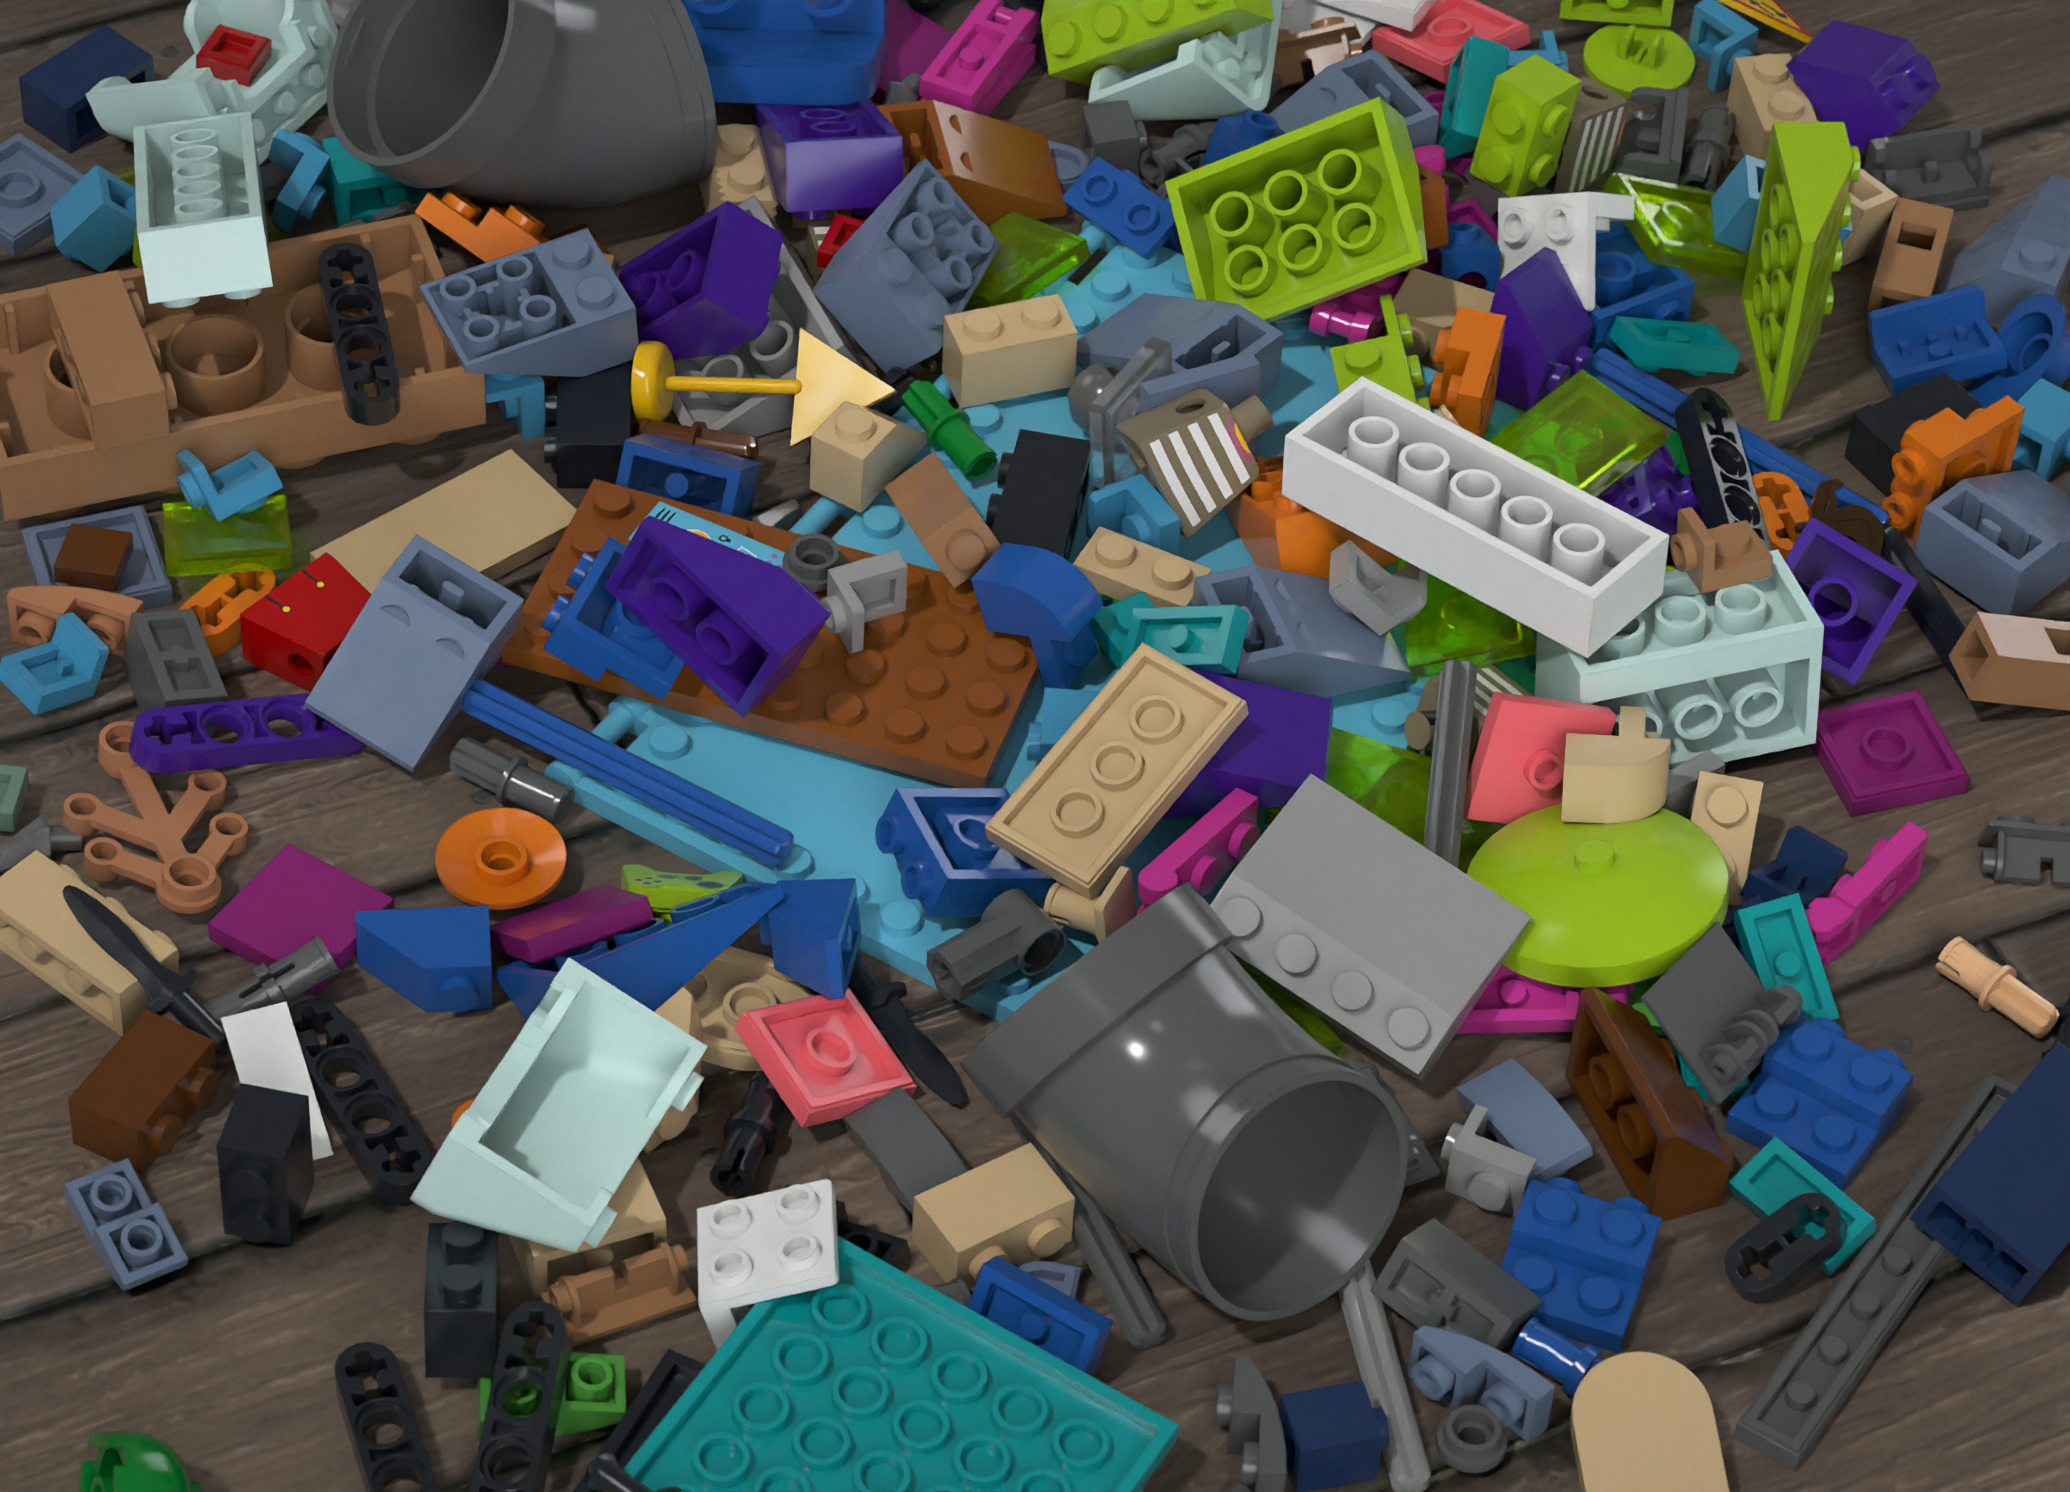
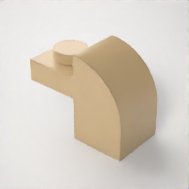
M1620 706L1619 736L1566 733L1561 821L1603 824L1625 823L1646 818L1663 807L1667 800L1671 739L1658 738V732L1645 731L1646 707Z

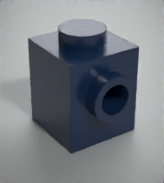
M1363 1380L1281 1395L1279 1416L1286 1447V1470L1294 1492H1309L1377 1479L1381 1449L1389 1447L1390 1434L1385 1412L1381 1406L1372 1407Z

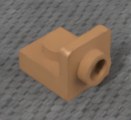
M1692 507L1678 510L1677 534L1672 535L1670 540L1672 558L1677 569L1680 572L1686 571L1701 594L1772 577L1773 556L1747 520L1707 529Z

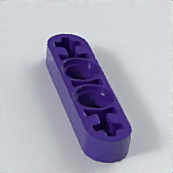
M304 693L146 710L137 717L129 741V754L133 761L142 769L152 773L165 774L350 755L361 752L368 745L304 707L305 701L310 694ZM277 719L287 720L295 724L301 733L294 737H283L274 733L268 726V723ZM212 726H225L232 729L238 735L239 740L233 743H220L213 740L207 734L206 729ZM150 736H159V737H160V740L162 741V743H163V744H168L169 746H163V745H161V744H160V741L158 740V738H156V737H150Z

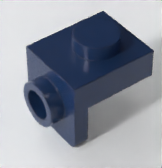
M1796 825L1787 831L1776 859L1749 872L1740 895L1748 900L1759 895L1764 903L1799 893L1804 909H1808L1809 904L1815 898L1829 897L1844 869L1848 854L1845 850Z

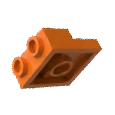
M447 190L445 195L443 193L428 192L415 210V213L486 263L550 241L540 234L546 224L519 205H516V207L510 205L507 210L504 207H491L481 221L478 218L484 209L465 195Z
M1458 306L1452 329L1441 328L1438 335L1434 364L1444 367L1443 373L1436 372L1434 375L1429 404L1431 408L1439 409L1444 404L1461 428L1484 439L1495 404L1506 316Z
M2007 395L1985 409H1976L1966 420L1947 407L1925 421L1918 420L1913 423L1901 438V451L1892 457V469L1896 476L1890 487L1892 494L1882 502V508L1887 510L1891 516L1889 524L1898 528L1916 543L1924 507L1962 479L2010 472L2025 408Z

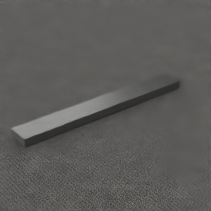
M1990 1072L1987 1074L1880 1223L1877 1231L1870 1237L1736 1425L1733 1439L1793 1471L1797 1470L1950 1252L1909 1218L1933 1186L2015 1092L2018 1086Z

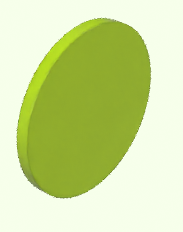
M1614 23L1597 30L1589 37L1584 47L1583 66L1591 79L1625 98L1631 99L1632 90L1639 87H1654L1678 91V86L1686 87L1693 77L1695 57L1692 49L1684 39L1664 27Z

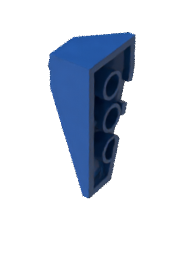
M748 882L675 906L669 912L672 919L671 922L665 923L663 918L650 919V923L614 935L613 941H598L538 964L518 960L496 969L495 973L498 983L526 1022L541 1003L550 988L549 986L568 958L576 961L654 1012L779 903L785 895L781 884Z

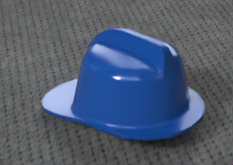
M2045 293L2030 296L2018 304L2004 319L1997 332V336L2006 348L2008 369L1988 373L1979 379L1972 380L1968 389V393L1984 408L1989 407L2007 395L2017 402L2040 378L2058 387H2061L2069 378L2070 330L2065 326L2064 306L2057 297Z

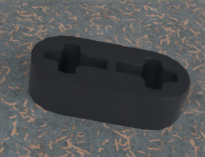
M1818 1193L1801 1194L1788 1201L1737 1239L1729 1248L1725 1257V1271L1735 1292L1746 1301L1753 1303L1770 1302L1783 1295L1834 1257L1842 1248L1846 1238V1226L1835 1202L1827 1196ZM1808 1216L1816 1222L1824 1220L1822 1223L1826 1233L1818 1239H1815L1810 1233L1802 1235L1804 1232L1800 1222ZM1753 1257H1756L1762 1263L1769 1261L1767 1264L1771 1274L1763 1280H1760L1754 1274L1747 1276L1749 1272L1745 1263Z

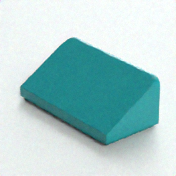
M1471 35L1451 61L1436 145L1445 149L1446 160L1476 150L1495 78L1507 71L1510 54L1507 46Z

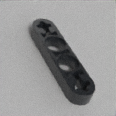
M354 243L331 245L323 250L318 258L319 288L344 408L348 417L356 423L365 426L386 424L396 418L400 412V381L373 258L367 249ZM342 272H350L354 278V283L343 285ZM349 308H363L369 311L367 315L359 318H348L339 314ZM357 349H372L378 352V355L369 359H355L348 354ZM375 382L377 396L368 397L367 392L364 390V384Z
M1698 388L1676 407L1674 416L1704 524L1707 529H1711L1723 524L1747 520L1766 548L1772 551V545L1732 410L1716 392L1709 388Z
M308 999L293 1005L289 1009L319 1106L374 1194L381 1201L393 1206L416 1204L410 1200V1197L432 1162L430 1151L342 1011L335 1004L323 999ZM313 1028L319 1035L326 1034V1049L320 1052V1043L308 1029ZM341 1069L352 1070L361 1076L358 1082L347 1087H335L325 1080L330 1073ZM371 1115L381 1116L391 1123L385 1130L374 1134L363 1133L354 1127L358 1120ZM395 1151L396 1161L405 1173L412 1174L403 1176L398 1170L390 1171L389 1154Z
M543 1301L527 1302L515 1308L507 1317L503 1326L470 1492H544L572 1351V1334L561 1312L550 1303ZM546 1325L552 1338H541L538 1343L535 1359L541 1369L539 1370L530 1367L532 1352L524 1337L535 1336L538 1326ZM532 1387L539 1389L543 1393L541 1406L534 1414L528 1417L517 1418L507 1413L506 1405L509 1398L516 1391ZM514 1453L523 1454L530 1458L528 1472L521 1480L513 1484H502L493 1479L494 1468L501 1458Z
M373 1342L357 1343L347 1347L338 1356L335 1363L336 1395L365 1491L382 1492L383 1487L388 1482L398 1478H407L414 1480L420 1485L421 1489L419 1492H439L395 1355L384 1345ZM363 1372H370L371 1377L377 1380L378 1397L367 1401L364 1382L360 1376H357ZM388 1422L396 1424L403 1430L402 1436L389 1444L374 1443L365 1436L366 1431L378 1423Z

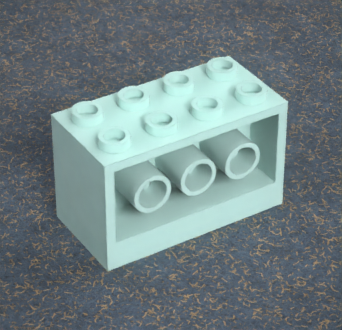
M1778 549L1769 551L1773 556L1772 577L1704 594L1700 593L1686 571L1665 572L1663 594L1588 658L1537 631L1535 697L1608 707L1617 715L1612 736H1619L1620 706L1646 707L1645 731L1658 732V738L1671 739L1669 770L1709 749L1725 763L1816 743L1824 625Z

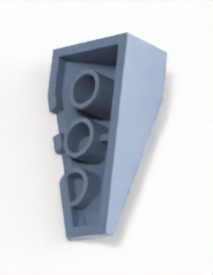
M2053 174L1955 256L1950 261L1935 295L1977 284L1985 295L1986 319L1988 322L2002 325L2010 312L2030 296L2045 293L2055 296L2061 301L2070 281V179Z

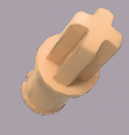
M1960 936L1950 941L1939 955L1938 959L1940 962L1935 966L1936 971L1970 992L1971 995L1978 999V1006L1982 1010L1988 1012L1991 1008L1996 1009L2035 1038L2045 1037L2056 1024L2059 1018L2058 1010L2050 1002L2016 979V969L2011 965H1999Z

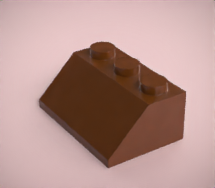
M1594 987L1580 990L1565 1078L1632 1198L1645 1204L1650 1214L1661 1217L1662 1222L1722 1206L1728 1176L1733 1173L1732 1154L1725 1139L1721 1136L1716 1137L1705 1119L1704 1107L1698 1092L1693 1087H1687L1676 1068L1675 1056L1669 1042L1665 1038L1659 1039L1645 1014Z

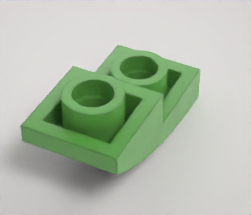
M571 1352L555 1436L584 1432L619 1423L626 1413L624 1355ZM477 1377V1438H481L493 1377ZM532 1387L516 1391L509 1398L506 1405L507 1413L517 1418L528 1417L534 1414L541 1406L543 1393L539 1389Z

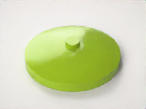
M1562 803L1539 809L1514 820L1494 833L1476 852L1466 873L1532 916L1531 922L1502 965L1525 977L1560 986L1584 988L1612 987L1644 981L1662 975L1714 923L1719 922L1721 926L1723 925L1729 905L1727 866L1717 844L1695 823L1664 808L1640 820L1613 824L1561 821Z

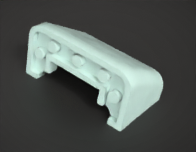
M192 0L187 6L183 27L195 54L166 80L132 84L124 77H107L85 94L93 114L102 129L110 135L134 143L133 127L251 111L260 165L268 158L273 137L279 128L293 134L327 102L329 64L339 30L326 0ZM218 25H224L272 39L271 57L249 87L238 84L236 79L222 80L215 78L210 67L196 69V55Z
M1271 0L1274 21L1229 37H1226L1218 30L1201 37L1200 41L1195 39L1179 45L1178 55L1130 72H1126L1116 65H1107L1099 68L1094 73L1091 81L1088 104L1095 105L1127 100L1134 121L1213 119L1245 114L1248 111H1262L1267 106L1270 96L1283 0Z
M568 958L552 981L541 1003L533 1011L470 1108L461 1115L448 1134L410 1200L436 1216L576 1253L583 1242L596 1249L618 1213L606 1205L670 1105L683 1112L704 1077L693 1069L708 1046L576 961Z

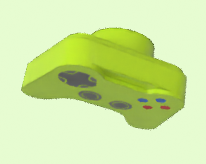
M628 864L622 866L621 889L648 896L654 918H663L665 923L672 921L669 912L675 906L743 884V874L735 871L694 875L660 872L643 865Z

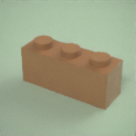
M119 270L47 284L51 332L96 451L99 452L170 436L168 410L177 409L175 387L169 372L159 373L158 368H161V357L155 334L153 332L143 333L142 328H145V316L138 292H127Z

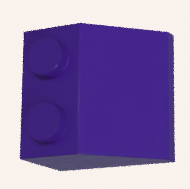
M1833 20L1825 25L1786 64V67L1823 121L1844 122L1850 146H1857L1859 152L1869 147L1870 139L1887 137L1901 129L1941 87L1936 79L1935 70L1931 62L1925 55L1918 53L1909 39L1838 20Z
M1543 247L1498 281L1490 308V313L1506 316L1495 399L1531 414L1535 413L1551 399L1557 400L1565 388L1575 380L1581 381L1586 375L1593 358V349L1587 346L1594 325L1556 251Z
M1811 516L1787 555L1785 562L1824 625L1821 668L1854 687L1919 580Z

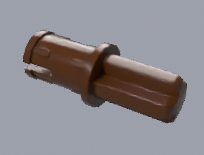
M644 418L637 431V436L647 432L753 461H758L759 457L758 439L755 436L707 429L705 422L695 421L692 426L651 421V419Z

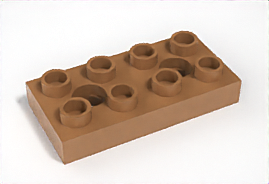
M418 214L269 242L273 287L261 288L260 294L246 299H228L224 294L200 297L199 302L191 306L167 308L163 306L162 302L149 304L143 267L119 271L127 292H138L145 316V328H142L143 333L153 332L155 334L161 357V368H158L159 373H170L177 397V409L168 410L170 436L99 452L95 449L51 332L46 286L1 294L0 510L4 522L32 516L62 518L80 511L86 505L154 491L169 494L182 493L176 477L183 474L184 471L176 454L185 449H188L204 464L208 474L253 450L259 452L274 467L300 469L318 463L325 456L394 442L406 445L423 444L436 439L443 432L486 424L485 374L465 372L419 291V285L446 277L421 217ZM339 243H354L363 246L370 252L373 258L399 376L400 412L390 422L378 426H365L354 422L348 417L344 408L331 343L320 342L330 340L319 288L318 258L323 250ZM342 272L343 285L354 283V278L350 272ZM349 308L339 314L348 318H359L367 315L369 311L363 308ZM357 349L348 355L355 359H369L378 355V352L372 349ZM375 382L364 384V390L367 392L368 397H376Z

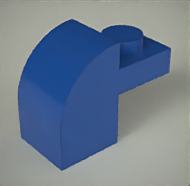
M1003 543L971 579L987 630L1029 637L1045 687L1068 689L1099 653L1089 621L1103 606L1102 600L1090 580L1075 565L1062 556L1043 548Z

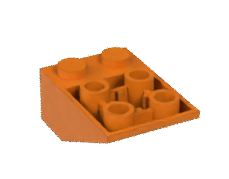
M1284 455L1268 459L1254 456L1260 468L1258 478L1224 507L1252 560L1258 566L1329 579L1331 551L1347 540H1351L1381 567L1398 564V557L1282 495Z

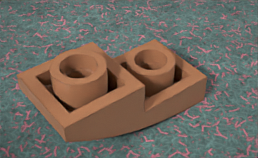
M56 585L15 587L6 595L11 640L24 644L29 648L51 642L59 617L73 612L108 646L109 653L123 657L131 614L145 612L144 601L122 594L83 587Z

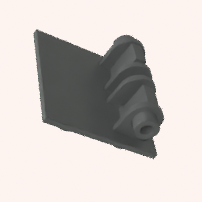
M1719 922L1714 923L1641 997L1715 1105L1721 1104L1764 1059V1054L1778 1040L1779 1035L1786 1026L1799 1018L1803 1002L1799 991L1790 985L1773 987L1766 990Z

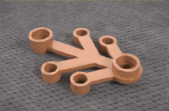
M116 721L106 725L99 734L98 761L109 776L122 781L139 817L104 805L92 794L75 793L68 796L63 803L62 825L75 834L82 836L93 835L98 830L155 851L160 862L125 851L122 845L112 838L98 837L90 840L84 847L83 870L85 874L97 881H110L122 875L155 888L156 897L159 902L166 908L178 913L197 914L211 909L216 905L221 896L222 882L216 871L227 856L237 855L245 850L248 839V822L244 817L236 813H219L210 820L208 838L195 854L187 853L183 842L205 812L215 811L223 806L227 786L225 776L214 769L195 770L188 777L187 790L170 814H168L148 771L138 766L129 754V741L135 722ZM222 833H231L234 835H225ZM98 858H107L109 860H99Z

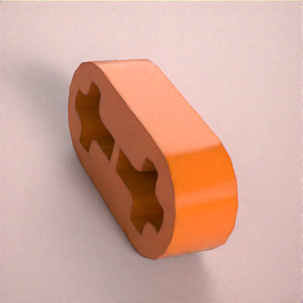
M1761 472L1753 475L1752 480L1772 549H1778L1785 560L1800 536L1795 531V525L1798 522L1809 521L1807 512L1809 506L1793 479L1777 472ZM1775 506H1780V509L1776 510ZM1786 534L1787 538H1782V535Z
M257 561L234 563L224 569L180 607L179 610H194L212 657L222 655L242 640L240 613L276 588L275 575L267 565Z

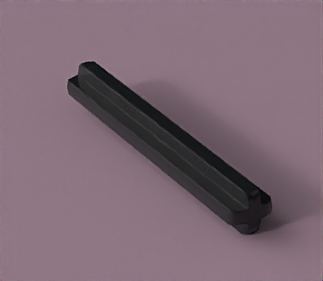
M1890 526L1884 530V542L1880 557L1919 580L1905 605L1967 696L1949 658L1950 652L1966 628L1898 528ZM1969 700L1976 710L1982 712L1990 707L1997 708L2001 705V703Z

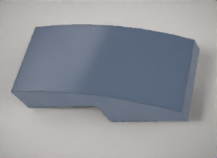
M1513 1058L1504 1061L1456 1088L1461 1107L1469 1115L1475 1104L1489 1108L1486 1129L1497 1137L1499 1144L1537 1158L1534 1180L1546 1182L1551 1178L1560 1177L1569 1168L1594 1155L1591 1144L1562 1106L1534 1076Z
M128 1158L64 1184V1198L97 1256L123 1291L188 1265V1258L159 1202L151 1203Z
M1426 1325L1421 1326L1414 1332L1407 1375L1413 1379L1417 1388L1426 1397L1440 1401L1450 1411L1460 1406L1474 1405L1478 1402L1483 1407L1491 1410L1499 1418L1503 1427H1509L1528 1444L1548 1428L1555 1386L1536 1371L1494 1347L1464 1335Z

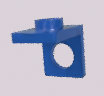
M1469 222L1448 224L1449 244L1430 249L1440 260V276L1457 281L1465 273L1477 272L1485 278V290L1495 293L1500 279L1499 246L1480 225Z

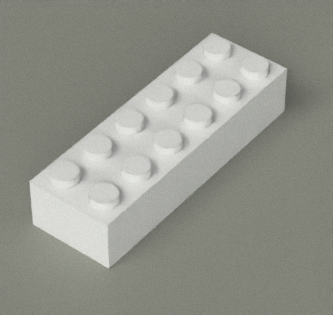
M1363 376L1285 435L1282 495L1586 658L1592 655L1663 594L1670 535Z

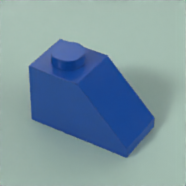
M856 879L777 881L776 884L782 885L785 897L759 919L762 945H772L774 969L830 999H844L862 939Z
M489 905L355 911L358 966L425 1012H465L468 1010L493 1009Z

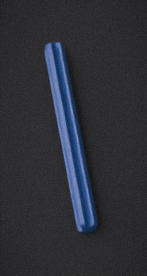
M1600 348L1593 355L1590 367L1586 373L1590 380L1678 430L1674 411L1689 395L1655 375L1632 366L1624 357L1608 348ZM1737 424L1750 473L1753 475L1761 472L1785 474L1798 485L1810 507L1814 491L1819 483L1825 480H1832V478ZM1844 485L1840 490L1835 491L1837 509L1849 505L1865 506L1879 519L1884 530L1889 527L1888 524L1891 516L1887 510Z
M482 678L475 679L471 688L467 689L462 697V709L466 714L774 867L781 866L793 851L794 835L789 830Z

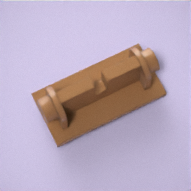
M1329 17L1315 21L1311 24L1312 30L1290 34L1287 29H1279L1273 72L1278 74L1283 82L1280 89L1305 84L1302 63L1312 61L1314 75L1316 76L1329 65L1363 53L1361 43L1350 44V41L1362 39L1355 21L1345 22L1343 17Z
M666 1242L657 1244L655 1250L623 1260V1266L614 1269L607 1265L571 1278L569 1275L559 1278V1285L541 1293L543 1302L552 1304L561 1312L572 1334V1347L697 1305V1299L683 1275V1272L689 1270L686 1253L680 1244L669 1247Z

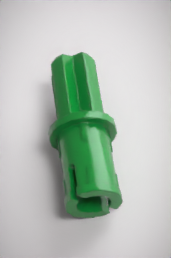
M916 380L909 384V389L902 395V404L928 433L927 441L933 449L943 450L963 473L967 481L975 482L986 477L997 463L998 459L995 457L997 454L970 427L969 415L964 410L954 409L931 382Z

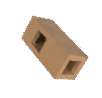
M1898 197L1872 284L1864 329L1869 330L1868 314L1871 311L1934 295L1945 255L1954 209Z
M934 451L884 486V489L920 542L954 588L977 573L1000 548L1001 544Z
M1976 612L1949 654L1952 665L1969 700L2070 711V622Z

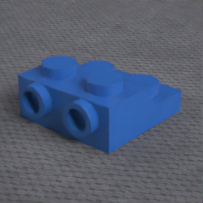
M1635 220L1611 221L1610 232L1596 233L1595 308L1593 311L1587 312L1594 325L1587 346L1593 349V355L1600 348L1611 349L1617 354L1624 353L1609 338L1616 316L1686 322L1690 316L1695 282Z
M609 536L596 558L584 552L565 585L576 591L572 599L570 600L560 594L547 614L541 627L550 632L551 635L543 649L597 682L606 668L663 701L685 662L604 587L627 546Z
M1006 788L895 789L883 815L877 822L875 831L876 843L882 853L894 855L902 869L901 887L904 895L910 900H919L928 917H981L993 898L998 897L1005 891L1021 889L1029 897H1046L1050 887L1057 882V880L987 839L984 827L1011 797Z
M1800 1015L1795 1022L1786 1026L1779 1035L1778 1040L1764 1054L1761 1072L1728 1112L1725 1131L1761 1150L1776 1136L1843 1191L1906 1108L1914 1074L1905 1070L1903 1061L1893 1051L1886 1048H1875L1870 1052L1847 1040L1844 1030L1833 1020L1821 1017L1816 1018L1812 1022Z
M1554 1177L1546 1183L1530 1178L1511 1228L1509 1246L1500 1268L1543 1299L1536 1313L1532 1316L1540 1320V1323L1566 1338L1592 1344L1619 1354L1656 1251L1662 1218L1651 1215L1645 1204L1631 1197H1618L1612 1202L1584 1195L1583 1189L1576 1182L1568 1178Z

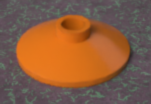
M499 807L483 809L460 818L443 833L435 852L436 871L444 887L452 895L473 906L489 905V909L493 910L520 908L544 898L559 884L567 864L566 846L558 830L544 818L516 808Z

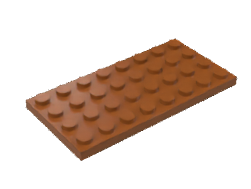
M594 479L540 575L522 608L517 631L504 645L502 651L503 663L956 788H988L1041 673L1029 637L987 630L971 580L967 579L954 588L944 573L906 563L908 565L906 611L865 622L863 650L852 654L848 652L838 633L831 635L824 624L792 675L744 718L733 710L686 664L682 667L663 701L606 668L597 682L543 649L551 633L543 629L541 625L560 594L570 600L576 591L565 584L584 552L596 558L609 536L628 546L631 541L628 538L659 501L785 553L790 548L792 542L802 536L798 533ZM838 545L845 557L846 564L876 556V554ZM827 590L814 592L819 601L827 597Z

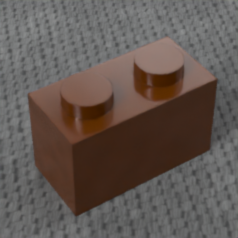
M145 1009L68 1099L73 1143L115 1163L128 1158L134 1171L143 1175L159 1154L164 1155L173 1148L179 1138L182 1126L196 1109L205 1108L215 1096L220 1082V1074L216 1069L214 1040Z

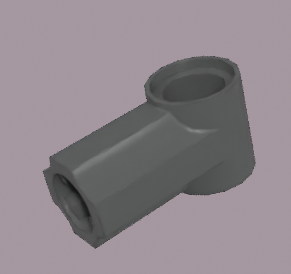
M1010 889L1000 894L987 906L979 923L927 951L926 967L935 981L937 990L949 1002L955 999L963 1001L1018 969L1026 976H1034L1045 971L1060 957L1065 948L1067 936L1066 932L1023 890Z

